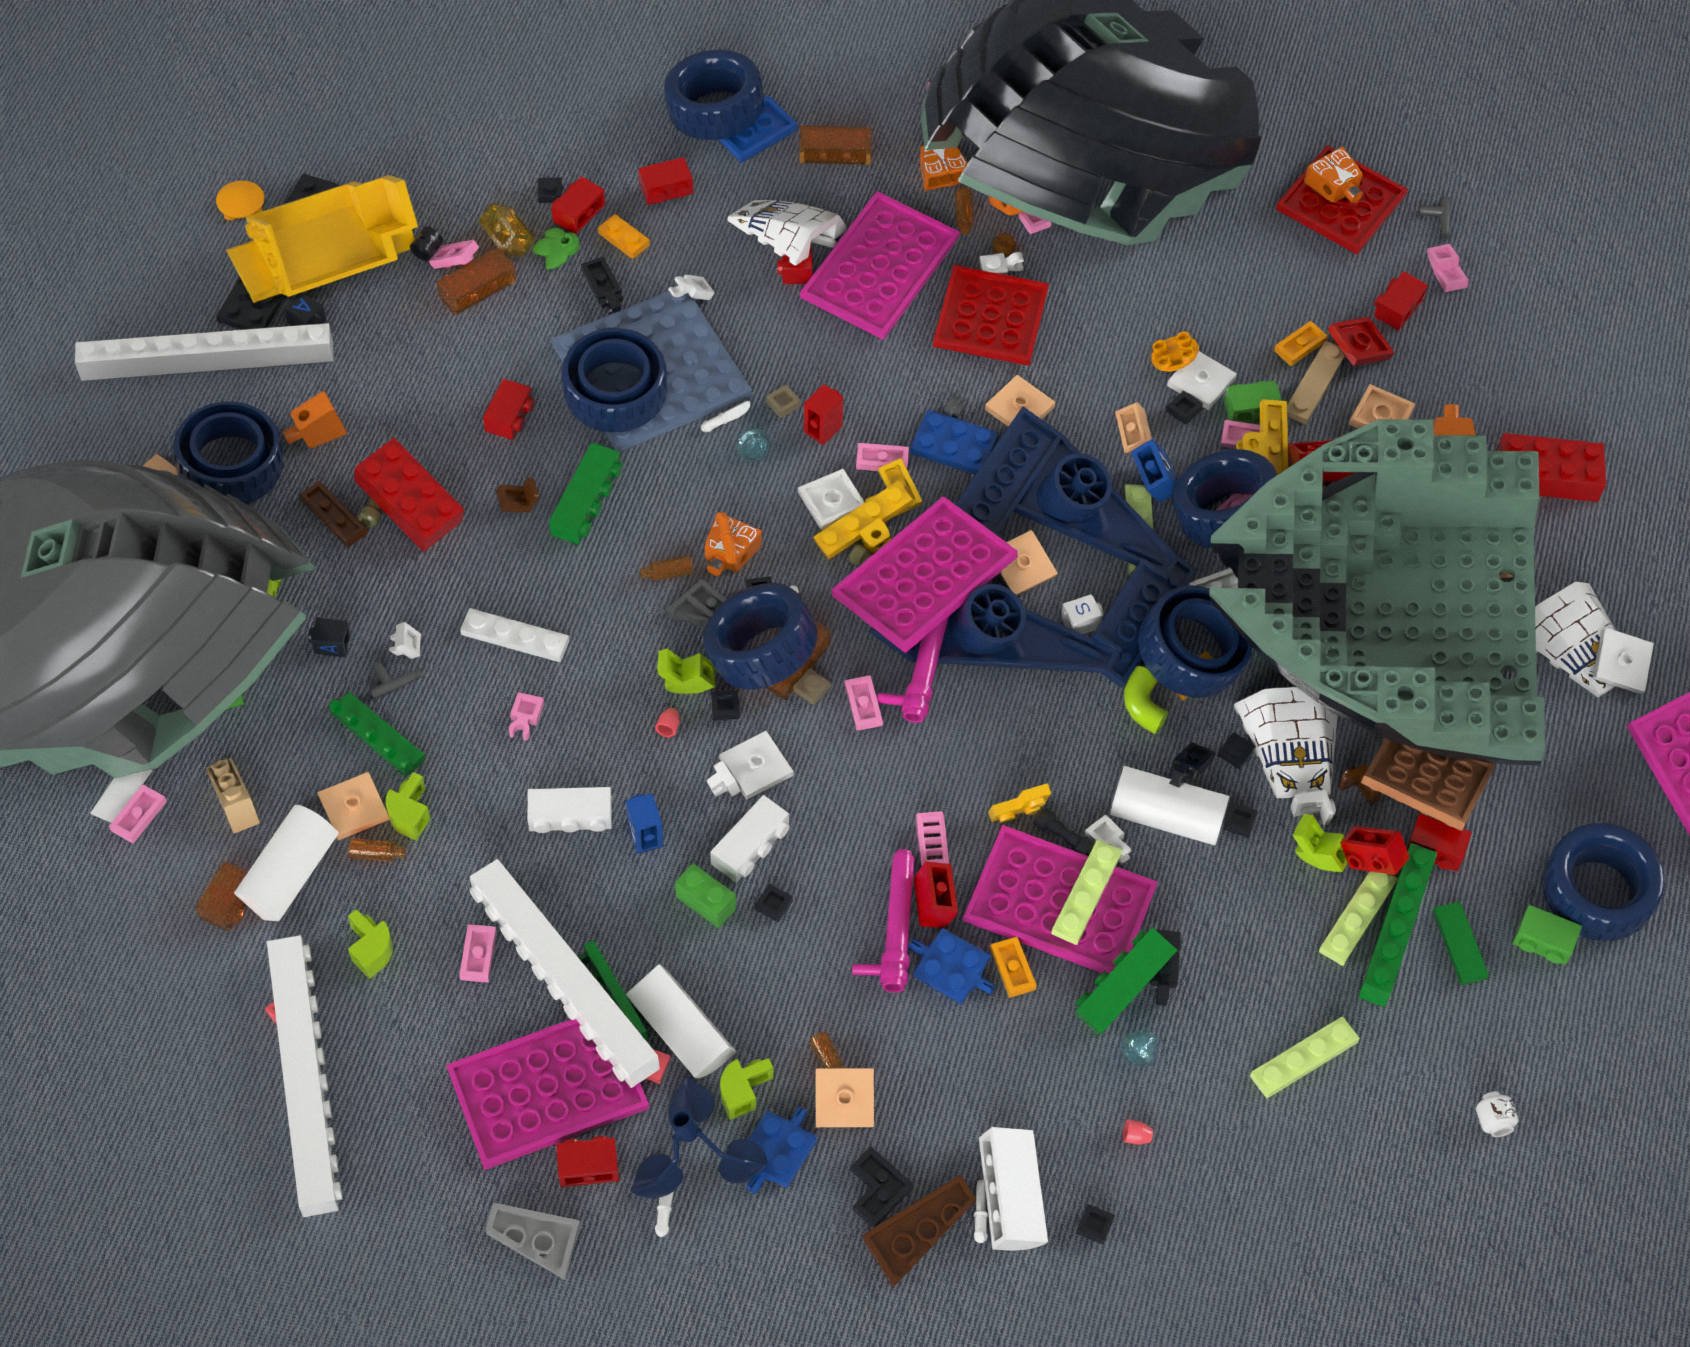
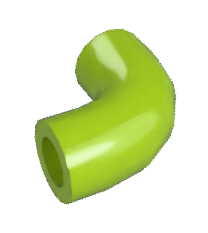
M1138 666L1130 675L1123 691L1125 708L1132 720L1144 729L1157 735L1164 725L1169 712L1152 702L1150 694L1158 681L1147 668Z

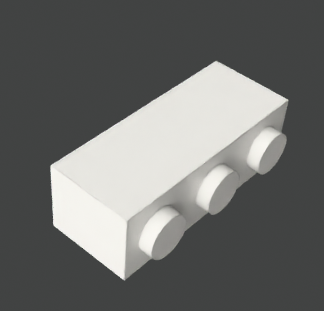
M611 788L528 789L527 819L529 831L547 833L553 830H563L564 832L591 830L599 832L605 829H612Z
M763 795L710 852L711 865L736 883L742 876L747 877L753 870L754 863L760 857L764 858L770 852L775 840L783 838L790 827L789 813Z

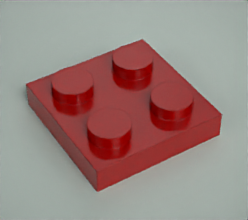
M1369 317L1332 323L1328 329V332L1353 366L1389 360L1395 353Z

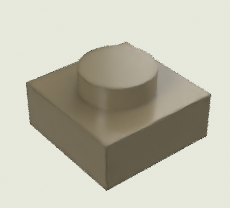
M787 385L766 396V403L780 419L801 407V400Z
M810 668L793 686V691L812 705H815L831 688V682Z

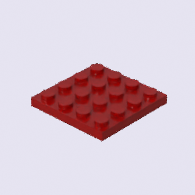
M1326 145L1312 163L1335 151V149ZM1354 160L1362 171L1359 189L1363 192L1362 197L1356 203H1352L1346 196L1337 202H1330L1304 182L1306 169L1279 200L1276 210L1356 255L1360 253L1398 207L1408 192L1407 188Z
M954 265L935 332L933 347L1030 366L1049 283Z

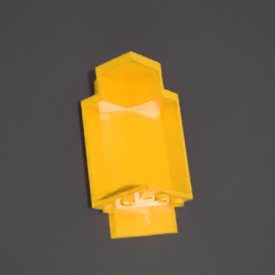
M387 175L362 184L353 181L247 216L248 224L245 225V229L249 238H252L253 241L226 249L251 299L255 303L281 293L290 297L398 260L397 254L410 250V244L415 239L412 229L417 228L418 225L405 180Z

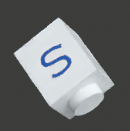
M1092 594L1064 603L1062 606L1061 619L1065 627L1081 634L1095 631L1102 617H1104L1101 604L1095 602Z

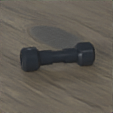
M1042 808L1034 818V826L1040 830H1049L1054 835L1063 838L1067 844L1074 848L1075 852L1086 856L1090 855L1096 841L1088 836L1081 837L1074 831L1064 827L1065 825L1056 819V814L1050 809Z

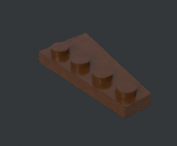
M962 1175L944 1184L861 1236L892 1288L977 1200Z

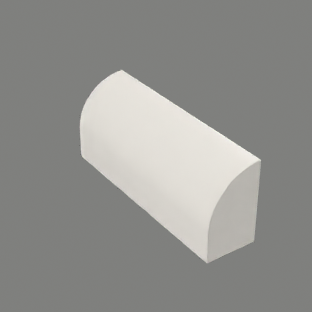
M1127 766L1123 767L1110 815L1216 845L1229 796L1186 783L1178 788L1169 784L1171 779Z
M294 805L234 894L263 920L280 921L339 832L319 814L306 807Z
M660 964L625 994L695 1078H702L711 1074L737 1052L670 972Z
M991 1127L979 1137L992 1249L1016 1251L1042 1246L1048 1242L1033 1130Z

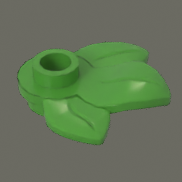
M551 228L545 231L546 238L536 242L532 252L536 255L546 256V269L550 270L563 265L567 261L568 256L576 254L579 250L580 242L574 233H565L561 228Z

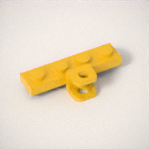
M1262 399L1260 402V432L1245 433L1242 439L1236 443V449L1249 450L1264 456L1272 463L1277 475L1288 469L1287 401Z
M897 481L815 535L813 539L828 560L860 539L873 555L891 540L889 530L884 523L914 504L913 499L901 483Z

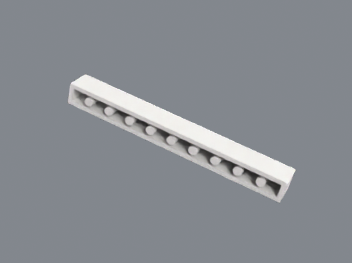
M329 323L76 342L75 364L81 381L334 361L333 339Z
M496 859L469 876L472 888L469 890L474 900L485 905L486 914L492 922L497 921L501 925L500 930L507 941H514L517 945L516 950L519 956L524 961L527 959L533 965L531 968L535 976L540 981L544 979L548 984L547 988L551 996L556 1001L560 999L563 1002V1008L572 1021L576 1019L579 1022L582 1034L588 1041L592 1039L597 1045L596 1050L604 1061L609 1060L612 1063V1069L616 1077L621 1082L625 1080L632 1088L660 1069L659 1060L655 1051L501 862Z
M301 935L267 941L299 1208L303 1217L339 1211L337 1200H342V1190L340 1182H335L334 1173L339 1172L336 1154L331 1155L330 1145H335L333 1127L328 1128L327 1118H332L330 1102L329 1100H324L323 1093L328 1091L326 1074H321L320 1065H325L323 1048H318L317 1039L322 1038L320 1023L319 1021L314 1022L313 1013L318 1012L316 996H311L310 987H315L313 971L307 968V962L312 961L309 945H304Z

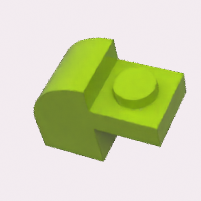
M668 648L658 651L657 671L658 675L665 679L666 690L678 694H696L715 688V668L712 662L699 653L681 659Z
M413 772L408 780L405 779L402 782L399 793L389 789L386 796V808L393 828L400 834L417 841L430 821L428 806L417 802L425 791L423 776Z
M1303 814L1293 833V837L1298 843L1295 853L1306 863L1321 870L1343 872L1348 863L1340 844L1344 835L1324 832L1313 815Z
M356 909L348 915L351 928L361 939L349 947L348 950L352 962L370 979L390 961L393 944L389 929L384 921L376 925L368 914L363 916Z
M769 1058L762 1061L760 1059L753 1060L743 1069L738 1059H736L723 1071L720 1080V1094L722 1105L729 1120L756 1110V1097L751 1088L773 1079V1066Z

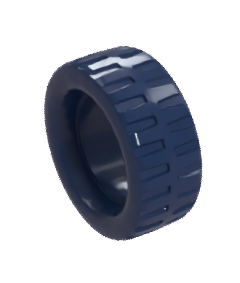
M708 50L688 56L671 69L664 84L665 100L671 122L680 132L696 139L718 140L735 136L751 127L763 111L764 93L759 70L751 59L738 52ZM727 91L735 93L730 98L719 102H695L696 99L710 92Z
M606 328L585 335L569 349L563 361L562 386L566 404L575 418L590 428L599 431L625 432L645 425L661 410L666 399L667 369L662 352L648 337L629 329ZM608 363L629 364L638 368L643 374L636 385L621 392L599 390L586 379L593 369Z
M224 401L203 406L185 418L175 433L173 452L178 476L191 480L203 488L206 484L225 496L229 494L248 504L266 495L276 485L281 476L283 448L279 430L274 421L265 412L252 405ZM224 437L244 438L257 446L255 452L247 460L230 466L212 464L199 455L200 450L205 445Z
M1231 449L1206 455L1188 466L1178 477L1172 494L1175 512L1184 534L1194 543L1212 549L1211 535L1248 500L1224 510H1206V508L1215 500L1229 494L1246 493L1253 496L1269 480L1277 476L1272 463L1264 456L1253 451Z
M768 583L746 588L724 601L714 611L705 626L703 645L714 668L724 681L731 686L741 689H761L787 679L806 663L816 646L818 631L811 612L802 597L795 590L782 584ZM781 628L766 643L752 649L742 650L747 642L757 634L768 629Z
M1194 585L1172 589L1154 604L1140 626L1138 643L1145 666L1158 682L1177 694L1202 698L1219 694L1228 688L1247 666L1253 647L1212 604L1210 588ZM1179 618L1189 619L1208 629L1220 646L1221 657L1205 659L1189 652L1176 635L1175 620Z
M1591 823L1579 826L1573 831L1568 832L1557 843L1545 866L1542 887L1546 903L1551 912L1556 916L1581 925L1582 928L1579 935L1599 941H1614L1633 935L1634 932L1639 931L1649 921L1661 901L1665 886V876L1659 857L1642 837L1622 826L1609 823ZM1588 862L1602 863L1614 868L1625 878L1629 886L1630 901L1625 905L1613 908L1600 906L1589 901L1576 889L1572 878V869Z

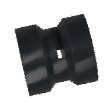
M424 227L419 233V238L414 239L410 244V250L417 258L429 261L434 255V250L443 244V237L437 230L431 227Z

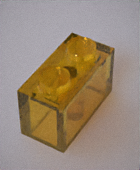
M491 203L478 220L502 253L523 257L535 241V237L511 207Z

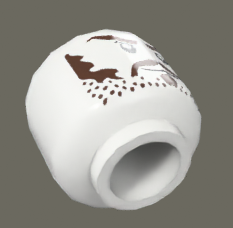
M1499 1092L1485 1094L1482 1097L1483 1100L1476 1107L1483 1131L1491 1134L1493 1137H1502L1512 1133L1518 1123V1116L1512 1099L1509 1096L1500 1095Z

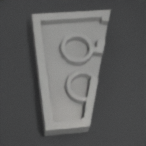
M493 1202L486 1234L566 1280L580 1228V1220Z

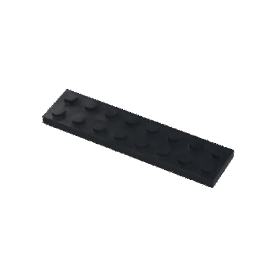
M303 173L284 204L341 185ZM239 277L216 315L217 321L242 330L268 328L286 295L281 293L254 303Z

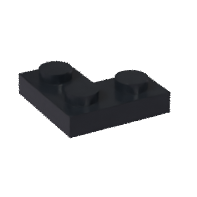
M871 1146L851 1166V1171L870 1187L853 1205V1211L872 1228L878 1226L914 1188V1184Z

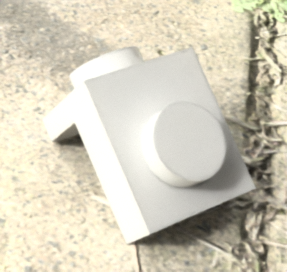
M1326 789L1313 792L1311 790L1301 791L1294 795L1290 807L1293 817L1320 812L1324 826L1330 825L1332 817L1336 813L1335 803L1333 799H1329Z

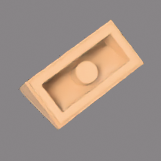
M1138 402L1115 411L1126 454H1131V451L1152 439L1145 410Z

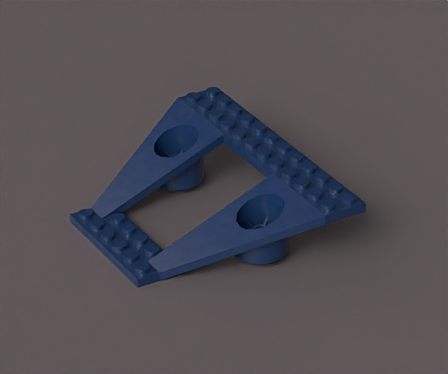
M1022 406L955 505L996 535L1011 513L1015 512L1136 567L1091 638L1024 608L1020 598L1012 590L1002 585L986 584L980 586L968 596L964 604L949 615L937 663L1097 672L1122 688L1142 658L1139 651L1138 635L1144 618L1154 604L1168 591L1181 586H1187L1197 569L1178 556L1112 487L1108 470L1098 459L1088 454H1081L1062 433ZM1060 480L1065 482V485H1060ZM1085 498H1087L1094 504L1087 505ZM971 610L978 614L977 617L972 618ZM873 627L869 629L868 632L906 659L916 662L921 640L905 653ZM998 630H1001L1008 636L1000 638Z

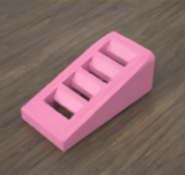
M943 812L916 814L915 824L921 867L925 861L949 864ZM939 834V837L924 838V835ZM940 845L941 848L926 849L925 846ZM942 855V859L927 860V856Z

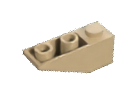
M232 758L219 760L213 765L206 767L233 833L235 834L260 824L251 798Z

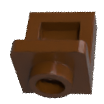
M528 477L523 486L499 485L496 490L502 512L530 513L535 503L539 500V489L535 485L534 478Z
M1363 764L1357 768L1356 766L1350 767L1342 774L1339 785L1340 789L1344 791L1356 785L1370 806L1379 802L1382 793L1361 783L1368 766Z

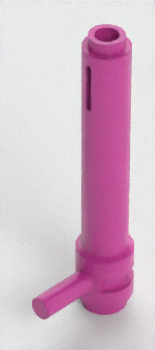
M948 617L921 639L911 684L907 686L905 695L878 693L877 701L879 704L902 705L903 718L909 722L921 723L928 715V703L931 702L933 694L931 687Z
M906 849L897 850L892 858L885 953L882 954L881 964L852 965V975H880L882 989L892 993L903 991L908 983V972L906 970L909 968L910 958L907 955L915 859L912 856V852Z

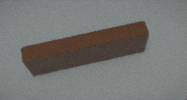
M320 481L299 494L300 500L347 548L368 534L367 528Z

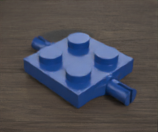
M942 928L936 939L928 946L915 938L910 942L908 949L922 956L920 964L913 973V977L962 1005L968 994L976 987L989 995L995 990V984L982 978L983 970L990 961L991 955Z
M798 1106L790 1120L781 1118L768 1110L766 1111L748 1140L753 1141L763 1149L767 1156L768 1164L764 1170L750 1180L746 1186L748 1191L757 1194L764 1180L776 1182L785 1188L789 1187L817 1143V1136L803 1130L800 1126L808 1114L806 1109Z

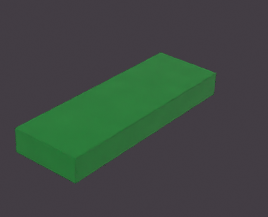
M1461 902L1434 907L1432 912L1460 986L1487 980L1489 975Z

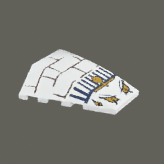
M754 200L728 216L727 220L748 235H757L758 241L763 245L769 243L775 247L774 252L778 255L783 256L786 254L789 256V262L795 266L808 258L813 238L822 234L835 240L847 231V226L836 213L804 204L776 200Z
M1574 582L1535 606L1536 653L1540 652L1550 659V664L1557 669L1561 667L1570 674L1569 677L1596 697H1600L1616 687L1592 679L1601 630L1604 628L1615 630L1589 583Z
M1298 687L1263 689L1234 704L1237 714L1240 715L1243 721V728L1246 734H1249L1253 745L1256 746L1255 753L1263 764V771L1276 798H1292L1304 790H1311L1313 792L1326 789L1328 795H1330L1338 715L1317 703Z

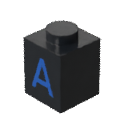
M302 292L298 293L284 307L287 323L292 326L325 324L326 322L323 305Z
M316 617L315 625L310 627L308 642L312 643L314 654L346 657L351 638L348 621Z

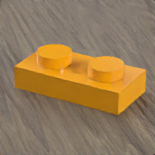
M616 214L598 227V234L632 259L636 258L650 246V239Z
M1309 321L1276 344L1274 352L1290 366H1293L1323 345L1325 340L1327 341L1328 335L1312 321Z
M1014 937L991 944L990 950L1009 998L1036 990V982L1018 938Z

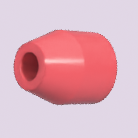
M674 708L666 709L659 716L655 730L657 733L664 737L675 736L680 724L679 712Z
M1126 1120L1123 1130V1142L1136 1145L1151 1142L1153 1128L1140 1121Z

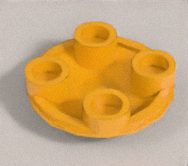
M247 180L234 181L220 189L217 194L216 204L227 220L245 218L262 212L264 193L261 187Z
M1180 332L1174 337L1158 340L1153 343L1151 362L1160 371L1171 372L1180 370L1195 360L1199 353V345L1195 339L1191 338L1188 332Z

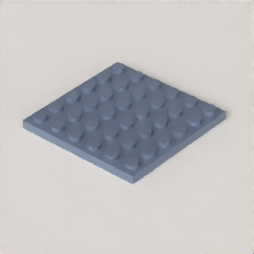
M667 291L551 339L552 346L562 362L569 349L579 339L591 332L606 328H624L639 332L654 342L662 352L667 369L665 402L656 416L645 425L625 432H605L615 450L619 452L752 396V389L695 300L688 293L681 297H674L670 291ZM608 363L593 369L586 379L599 390L621 392L636 385L643 374L638 368L629 364Z

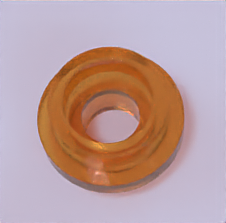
M999 234L993 240L992 249L996 254L1004 253V257H1007L1016 251V241L1010 234Z

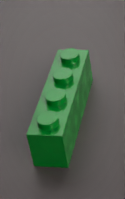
M591 442L549 520L551 536L577 545L580 544L583 537L588 536L593 518L598 517L604 497H608L611 493L614 478H618L622 472L623 463L620 462L619 451Z
M1153 927L1147 933L1142 930L1132 940V943L1135 945L1129 953L1123 950L1112 962L1116 965L1110 974L1104 971L1094 982L1097 988L1091 995L1086 991L1075 1003L1079 1008L1074 1014L1098 1036L1109 1027L1178 951Z

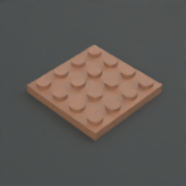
M1385 738L1364 774L1361 783L1462 831L1493 773L1496 763L1436 755Z

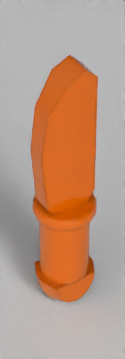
M720 512L716 516V521L719 525L727 563L733 565L736 562L737 555L732 536L733 533L730 530L727 514Z

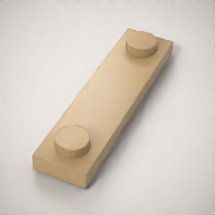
M1325 340L1287 405V417L1302 424H1307L1346 357L1338 345Z

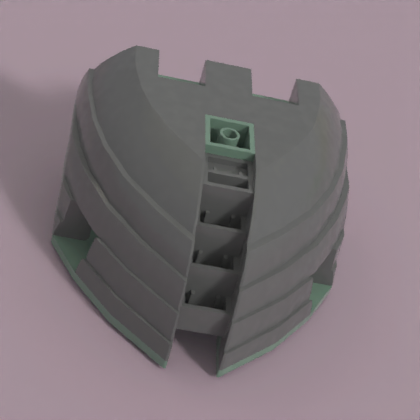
M75 460L39 465L0 477V768L30 760L53 775L94 764L116 779L159 767L201 734L245 692L307 617L306 614L284 600L280 601L269 595L267 588L269 579L276 581L315 569L314 564L285 530L274 521L229 494L225 496L206 484L203 488L191 480L174 475L168 471L107 461ZM163 685L162 690L183 709L158 715L142 703Z

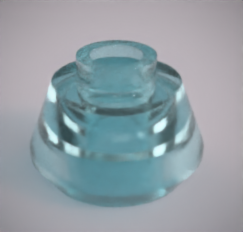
M747 429L738 437V454L748 462H756L763 459L770 449L769 436L761 429Z
M1137 1030L1121 1039V1050L1135 1065L1140 1067L1151 1066L1158 1050L1157 1039L1147 1030Z

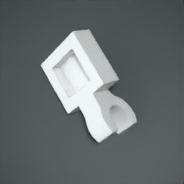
M1022 252L1013 253L1007 258L1004 257V253L980 256L979 263L982 271L1008 275L1010 271L1017 272L1023 270L1022 262L1024 260Z
M693 275L675 277L674 280L678 286L669 287L668 289L674 297H681L688 293L695 300H711L715 293L704 277Z
M1104 815L1085 830V836L1090 837L1094 841L1098 839L1123 850L1118 861L1120 864L1130 859L1128 853L1131 852V849L1126 843L1121 841L1124 838V832L1107 815Z

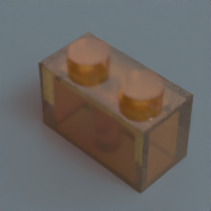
M224 861L196 905L199 918L230 932L233 925L240 922L244 913L243 909L246 904L234 892L248 871Z

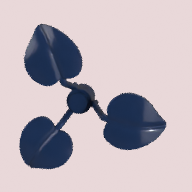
M687 1076L676 1090L668 1110L670 1125L675 1132L672 1136L674 1141V1158L671 1160L665 1154H655L648 1157L640 1165L630 1190L635 1195L644 1198H660L674 1192L681 1184L684 1176L682 1170L676 1166L679 1163V1141L692 1142L697 1136L719 1157L723 1158L719 1163L718 1170L722 1178L730 1183H743L756 1176L768 1164L767 1156L759 1145L746 1139L733 1140L728 1145L726 1153L722 1152L702 1132L696 1123L703 1122L711 1116L715 1108V1099L708 1089Z

